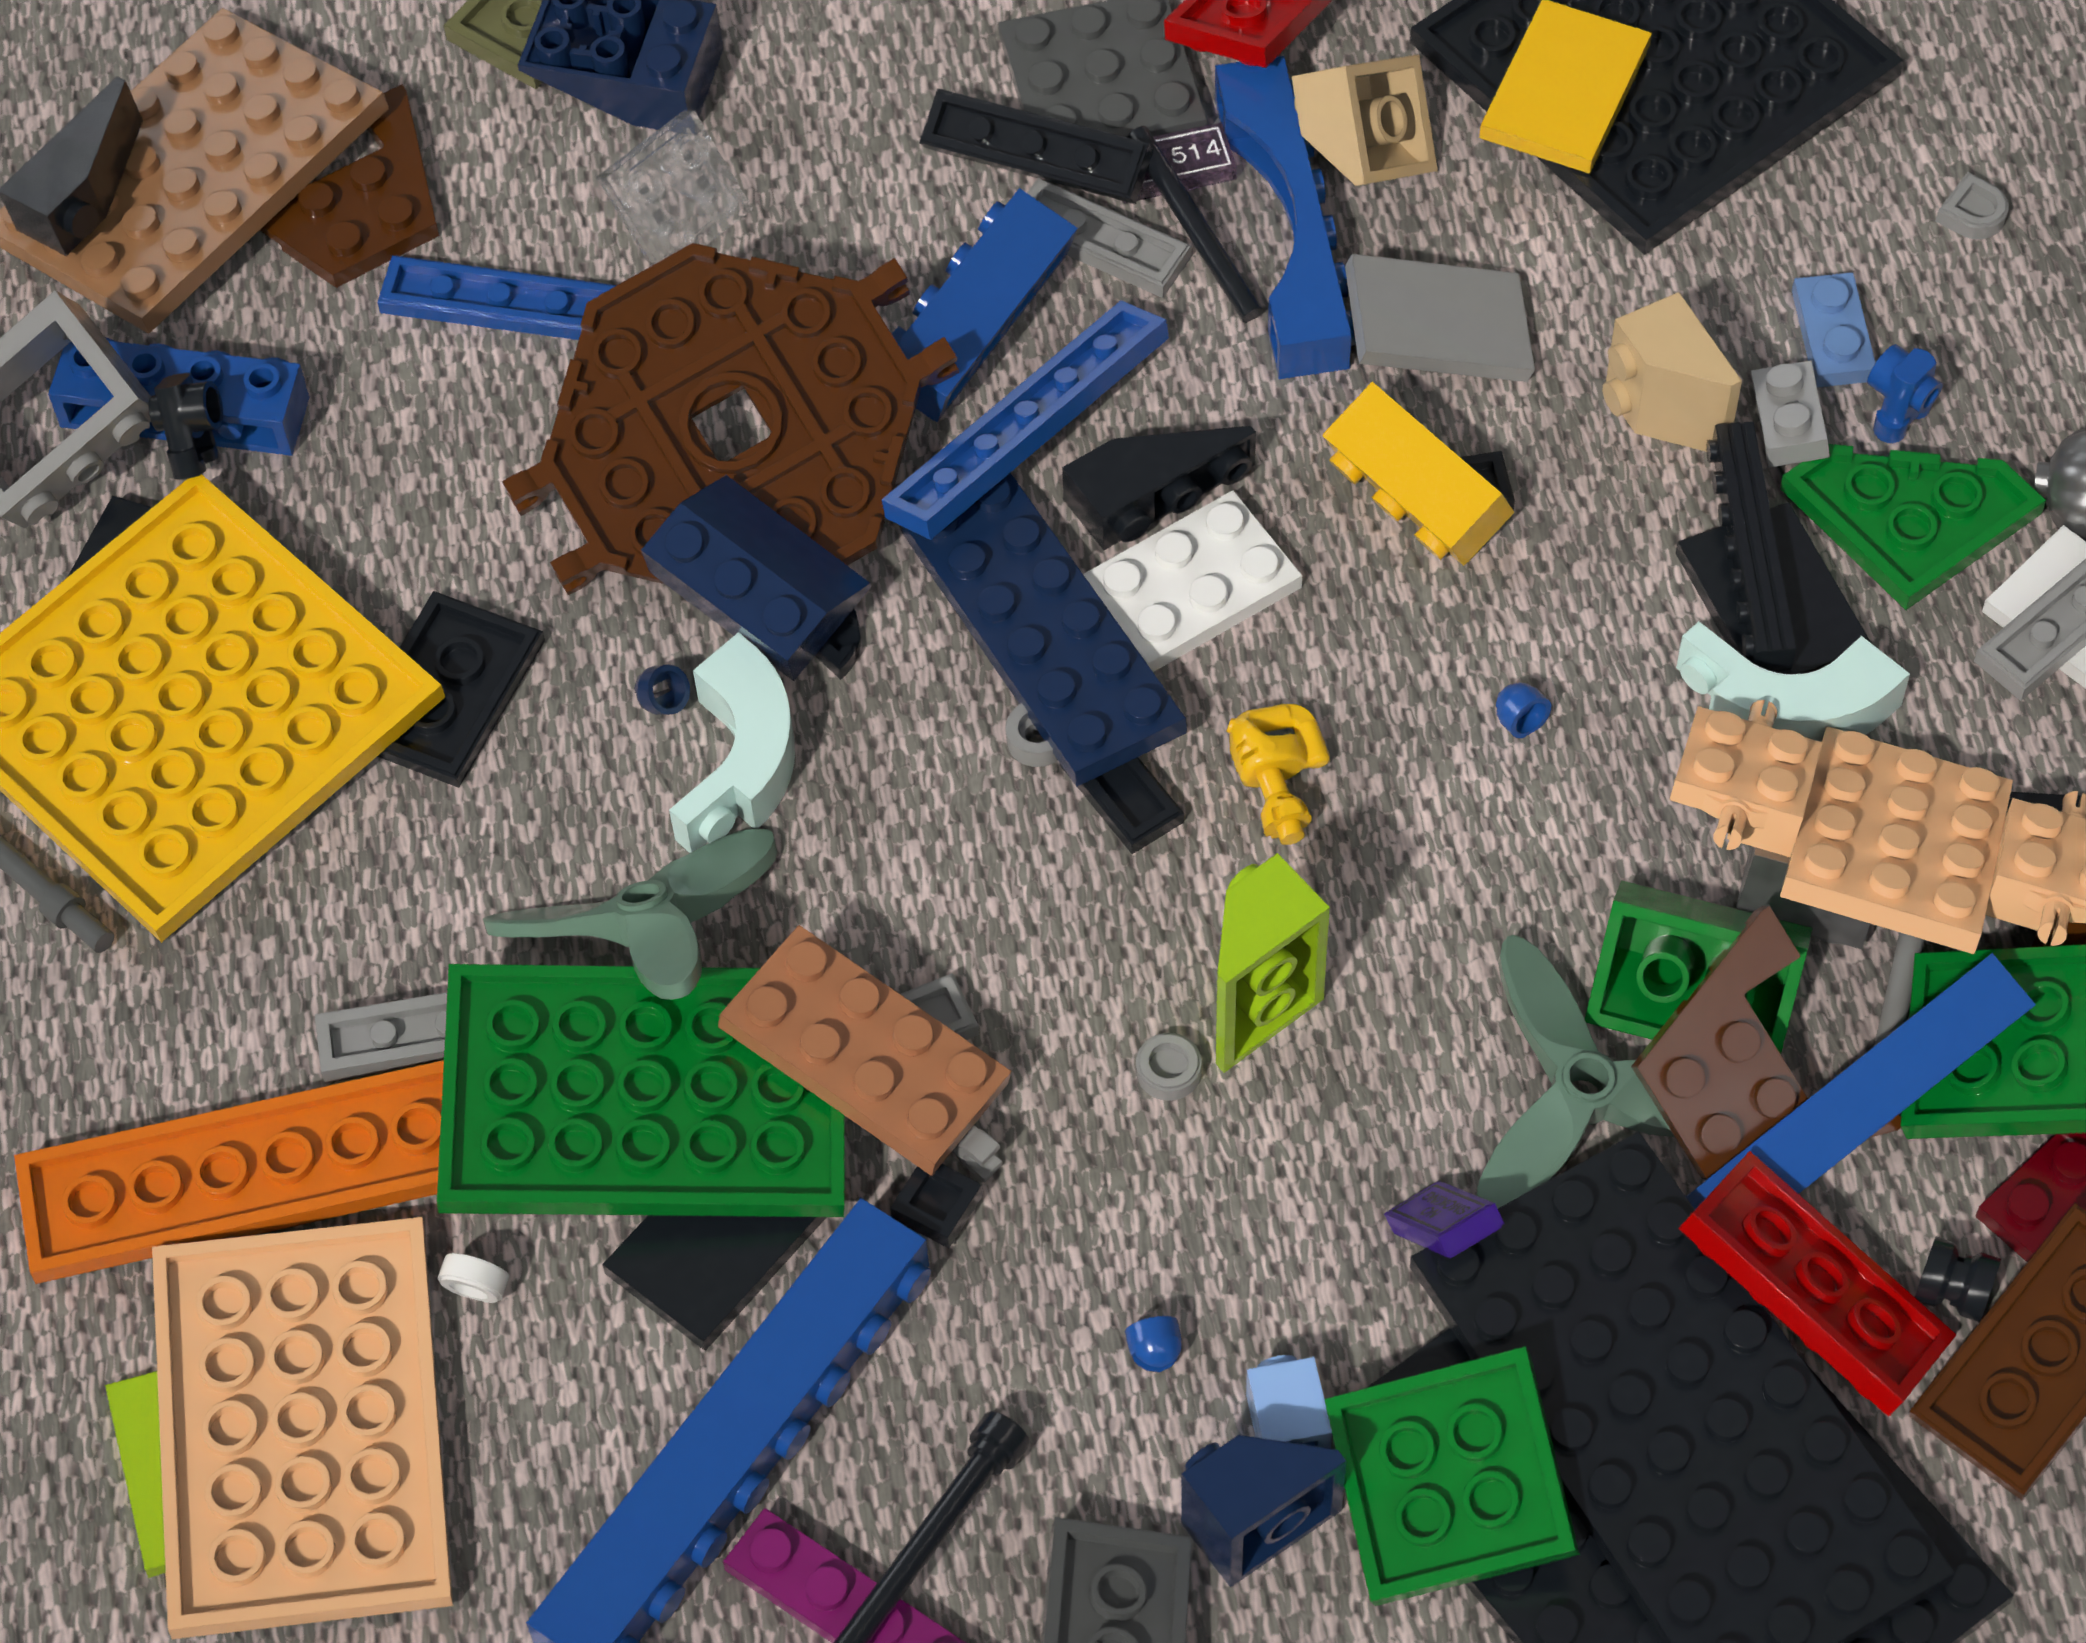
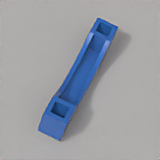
M1284 55L1277 56L1266 68L1249 66L1241 62L1215 65V104L1225 146L1247 160L1268 181L1284 206L1293 232V252L1283 277L1269 296L1268 334L1279 379L1350 369L1351 346L1356 345L1351 310H1345L1343 298L1348 297L1345 265L1343 262L1334 263L1331 252L1337 249L1334 219L1332 215L1323 216L1320 204H1325L1326 201L1324 178L1320 168L1311 169L1309 158H1314V147L1301 136L1298 114L1295 109L1292 78H1289Z

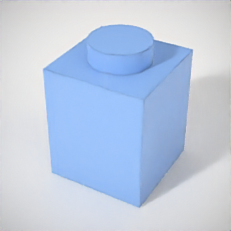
M1291 1355L1274 1356L1262 1361L1256 1368L1247 1369L1246 1397L1255 1437L1331 1449L1332 1430L1315 1357L1297 1360L1296 1357Z

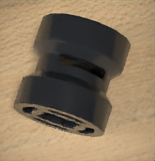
M1935 1236L1915 1298L1933 1307L1942 1303L1943 1299L1949 1300V1305L1956 1307L1960 1316L1980 1323L2001 1259L1983 1252L1974 1256L1966 1254L1965 1258L1959 1256L1960 1251L1956 1243Z

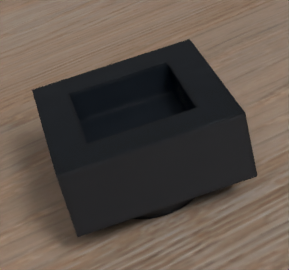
M941 1164L932 1176L917 1166L890 1207L891 1217L906 1227L949 1249L983 1197L982 1184L944 1164Z

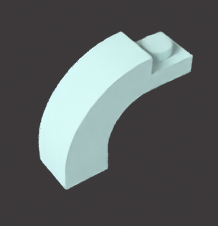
M1699 621L1682 636L1676 666L1683 680L1691 689L1699 694L1708 693L1711 695L1710 710L1731 712L1741 719L1748 720L1750 707L1755 701L1765 700L1761 712L1762 716H1765L1770 701L1777 708V717L1773 728L1793 730L1806 738L1820 742L1822 741L1825 728L1828 726L1843 731H1856L1865 735L1873 731L1902 705L1910 676L1909 672L1862 636L1832 663L1819 670L1804 674H1781L1768 671L1750 662Z
M739 632L693 670L698 702L729 728L735 740L724 762L669 809L675 840L689 853L704 846L707 842L711 843L726 836L732 829L738 816L753 829H758L767 821L782 800L794 768V733L788 697L783 682L767 657Z

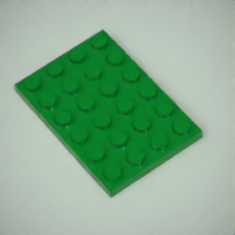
M449 964L437 1186L438 1213L844 1217V1115L718 1027L720 1013L760 968L702 967L701 977L696 987L685 997L672 1000L661 999L652 994L639 980L634 966Z

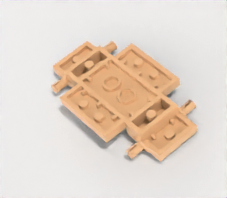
M1765 700L1755 701L1750 707L1748 720L1741 719L1731 712L1697 707L1669 800L1701 809L1719 819L1713 834V840L1720 848H1722L1728 833L1727 839H1729L1726 850L1736 849L1742 843L1790 857L1780 897L1971 954L1975 953L1979 943L1985 915L2037 930V935L2044 944L2047 943L2050 932L2053 929L2050 946L2064 943L2067 938L2068 922L2086 923L2085 793H2082L2077 807L2078 791L2067 793L2063 798L2062 812L2046 804H2033L2016 798H2012L2007 812L2013 780L1997 776L1987 769L1979 767L1970 768L1942 760L1922 750L1905 749L1870 739L1865 734L1856 731H1843L1828 726L1825 728L1822 741L1820 742L1806 738L1793 730L1775 729L1773 724L1777 717V708L1770 701L1765 716L1761 715Z

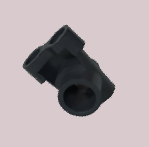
M190 373L167 376L154 388L155 395L150 397V420L157 431H165L169 448L166 452L174 479H189L203 474L207 470L205 464L219 457L212 430L219 429L223 421L222 399L217 386L212 381L194 383Z

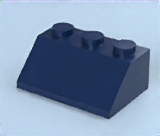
M727 475L680 502L641 549L651 574L733 636L738 632L742 634L767 657L775 668L793 681H795L872 587L869 581Z

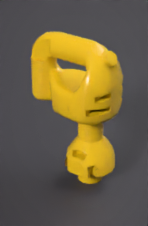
M1279 704L1247 710L1236 718H1231L1226 730L1229 733L1230 754L1234 761L1235 769L1245 787L1261 788L1265 799L1261 812L1264 835L1266 837L1271 836L1272 839L1279 838L1282 845L1295 844L1305 837L1303 829L1310 824L1312 816L1304 801L1289 792L1285 780L1290 779L1303 769L1324 767L1330 762L1329 751L1318 722L1305 707L1297 704ZM1287 728L1293 729L1295 734L1285 735L1265 734V732Z

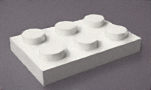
M1233 490L1083 574L1153 672L1302 588L1301 573Z

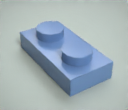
M1853 272L1794 278L1792 295L1808 361L1812 360L1817 388L1866 383L1869 373L1875 364V359Z

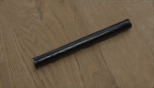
M1146 126L1135 128L1129 133L1127 138L1149 143L1154 148L1147 172L1244 323L1258 318L1263 313V308Z

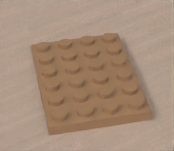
M221 8L130 91L143 119V123L107 217L67 256H64L17 231L4 205L0 209V248L149 334L389 109L384 93L236 14Z

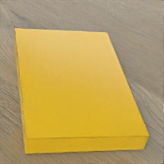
M1541 0L1480 125L1479 138L1590 174L1650 47L1652 33L1549 0Z

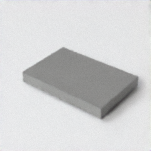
M1351 254L1345 265L1359 364L1528 382L1535 371L1519 273Z

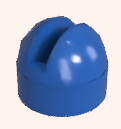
M1522 682L1507 685L1498 694L1496 701L1497 717L1500 723L1515 738H1524L1543 726L1550 715L1551 702L1532 685Z
M1156 1316L1146 1318L1131 1324L1125 1329L1129 1352L1135 1364L1145 1371L1159 1373L1170 1368L1176 1362L1182 1349V1337L1178 1320L1175 1317Z

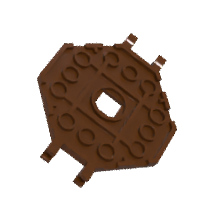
M691 243L587 302L580 324L582 331L574 358L570 359L557 403L559 409L550 439L546 440L541 461L529 469L520 471L502 481L520 516L539 506L546 500L550 492L556 490L587 543L550 562L568 596L587 586L596 577L597 573L602 570L665 584L649 572L641 549L680 502L725 475L847 566L878 548L886 519L882 499L894 490L921 388L927 384H939L959 373V369L955 364L957 356L945 337L907 360L875 307L888 306L910 295V291L905 284L908 282L907 276L895 258L877 268L872 274L857 281L839 276H834V279L800 272V268L753 256L751 260L718 253L714 247ZM744 389L771 433L765 440L730 460L719 461L714 456L692 418Z

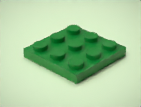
M2086 944L1976 950L1974 954L1964 951L1915 953L1909 1019L1991 953L1995 955L2036 1005L1902 1112L1900 1127L1906 1139L2086 1133Z
M1526 1346L1325 1399L1335 1448L1346 1460L1344 1487L1370 1602L1375 1606L1580 1555L1531 1354Z

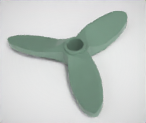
M768 829L741 830L719 838L684 857L670 862L648 881L637 882L623 888L616 897L609 901L529 908L493 914L483 918L485 930L488 935L496 937L593 936L622 944L629 948L634 970L641 983L652 994L661 999L673 1000L683 998L696 987L702 972L700 948L691 923L722 908L732 898L758 880L771 867L777 855L772 831Z
M1516 935L1507 936L1502 943L1498 961L1501 982L1516 1022L1548 1076L1551 1087L1508 1130L1496 1146L1482 1172L1475 1195L1495 1203L1497 1209L1556 1177L1573 1156L1588 1125L1597 1124L1605 1120L1648 1135L1675 1137L1631 1066L1636 1060L1612 1061L1608 1056L1600 1053L1577 1002L1551 962L1536 946L1526 939ZM1582 1080L1590 1082L1597 1087L1599 1092L1596 1094L1580 1092L1573 1086L1572 1082Z

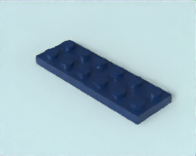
M1011 473L931 540L900 526L901 532L1018 703L1022 702L1028 711L1029 719L1044 741L1047 740L1053 748V754L1076 787L1187 733L1186 717Z

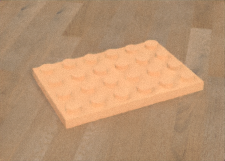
M416 1217L153 1246L167 1618L171 1639L453 1606L423 1218Z

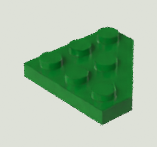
M1828 444L1830 458L1801 462L1782 476L1780 490L1905 610L1915 605L2040 516L2046 502L2004 460L1978 458L1976 465L1942 462L1940 461L1941 454L1890 450L1889 457L1853 453V446Z

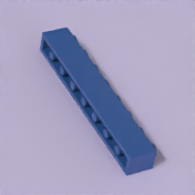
M859 1199L528 1619L526 1625L533 1643H641V1638L655 1620L664 1623L673 1615L685 1594V1588L682 1585L698 1565L706 1568L717 1558L727 1540L725 1530L740 1511L748 1514L758 1505L769 1485L767 1475L781 1457L790 1460L799 1452L810 1432L808 1422L822 1404L831 1407L840 1399L851 1379L849 1369L863 1352L871 1355L880 1347L891 1327V1320L889 1318L904 1300L907 1303H912L921 1294L931 1275V1269L928 1268L929 1258L927 1240L866 1200Z

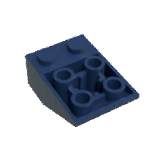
M543 0L520 57L518 69L520 72L633 126L693 136L724 50L717 5L697 0Z

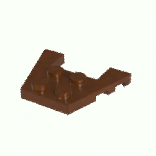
M403 84L384 93L389 109L367 129L381 149L308 184L259 230L280 244L283 252L335 288L389 262L392 255L401 256L439 236L409 99Z
M1761 906L1751 914L1745 922L1746 927L1728 949H1724L1709 967L1710 972L1688 1000L1682 1001L1631 1066L1699 1176L1705 1180L1808 1100L1745 998L1746 992L1801 957L1770 906ZM1900 1115L1896 1116L1871 1137L1901 1129Z

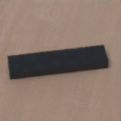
M937 88L919 141L924 148L1034 178H1041L1049 182L1132 204L1137 202L1154 148L1146 142Z

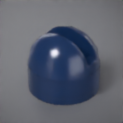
M655 665L645 669L637 677L634 691L642 709L655 715H672L680 712L686 706L690 696V684L686 674L679 667L674 665ZM666 680L669 689L654 694L653 686Z

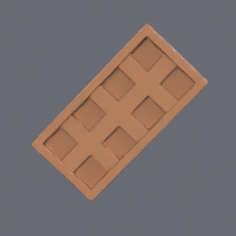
M800 925L795 928L719 1016L718 1027L931 1176L1008 1085L1012 1072Z

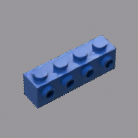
M1020 188L1006 205L997 201L990 208L978 228V231L983 233V235L973 247L965 242L956 251L945 270L950 277L939 289L931 284L914 307L912 314L917 318L906 331L898 326L892 333L907 360L921 353L925 348L943 337L946 338L957 356L955 364L959 369L958 374L939 384H927L920 391L916 409L936 422L943 416L1067 256L1078 228Z
M105 337L150 396L155 395L154 388L165 377L175 374L190 373L194 383L212 381L219 390L223 405L221 427L212 430L217 447L293 456L310 398L299 363H290L276 357L257 359L232 356L218 350L199 352L174 349L160 343L141 345L116 342ZM72 341L62 350L48 395L60 427L77 429L114 396ZM149 422V428L139 434L143 438L166 440L165 431H157L153 427L152 422Z

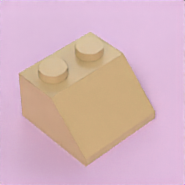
M1419 55L1360 63L1291 76L1301 136L1355 186L1438 171Z
M1679 292L1615 319L1612 343L1608 349L1609 363L1606 383L1602 387L1604 399L1610 411L1617 417L1623 415L1636 434L1707 452V440L1713 439L1715 425L1730 424L1735 421L1742 384L1740 377Z

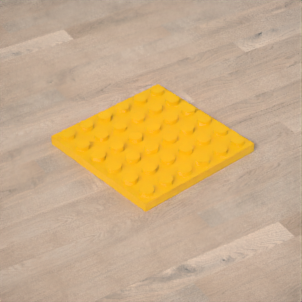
M201 474L186 479L0 633V791L162 943L445 698L442 685Z

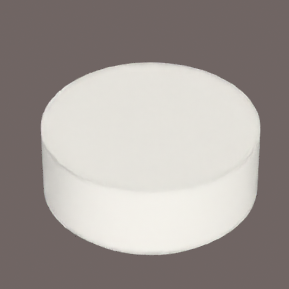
M449 1253L444 1258L438 1280L444 1288L457 1295L486 1303H495L502 1300L510 1276L504 1269L488 1261L469 1255Z

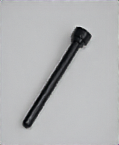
M989 1411L985 1413L969 1435L971 1445L967 1449V1453L970 1458L833 1643H869L992 1474L1000 1475L1004 1469L1010 1470L1016 1466L1029 1448L1030 1440L1026 1432L1015 1421L998 1412Z

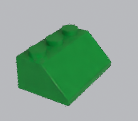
M1621 880L1613 900L1585 1015V1022L1652 1040L1682 1001L1688 1000L1710 972L1709 967L1724 949H1728L1746 927L1745 922L1752 913ZM1779 920L1801 957L1745 993V998L1780 1054L1782 1053L1813 930L1811 927Z

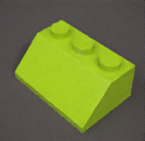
M1278 853L1260 866L1251 864L1242 869L1231 880L1226 890L1217 972L1216 1065L1223 1073L1324 1000L1330 907Z

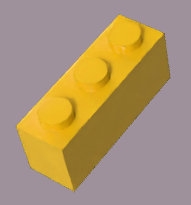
M1371 382L1322 434L1335 452L1329 459V462L1354 485L1363 477L1377 489L1371 497L1372 500L1393 520L1399 522L1406 515L1418 525L1420 529L1414 536L1439 560L1449 553L1464 566L1515 513L1500 491L1374 382Z

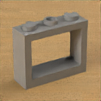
M56 290L0 337V403L71 341L114 397L13 485L9 487L0 475V517L23 528L38 524L39 520L45 515H52L59 506L58 501L76 485L86 484L97 477L104 468V461L120 447L128 446L141 438L139 434L149 428V422H151L149 415V400L151 396L81 305Z

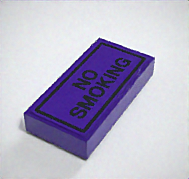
M1441 1181L1435 1182L1384 1213L1395 1235L1425 1248L1428 1247L1429 1250L1447 1258L1456 1256L1499 1230L1501 1225L1504 1224L1495 1203Z

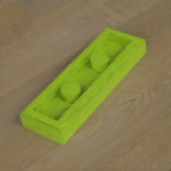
M157 1371L105 1385L144 1569L148 1578L166 1573Z

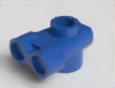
M1894 344L1879 357L1871 369L1867 384L1885 396L1881 410H1878L1873 426L1874 434L1879 440L1886 443L1901 441L1906 436L1908 425L1914 419H1921L1927 416L1932 404L1938 398L1943 383L1934 378L1936 360L1928 351L1914 348L1909 353L1899 345Z

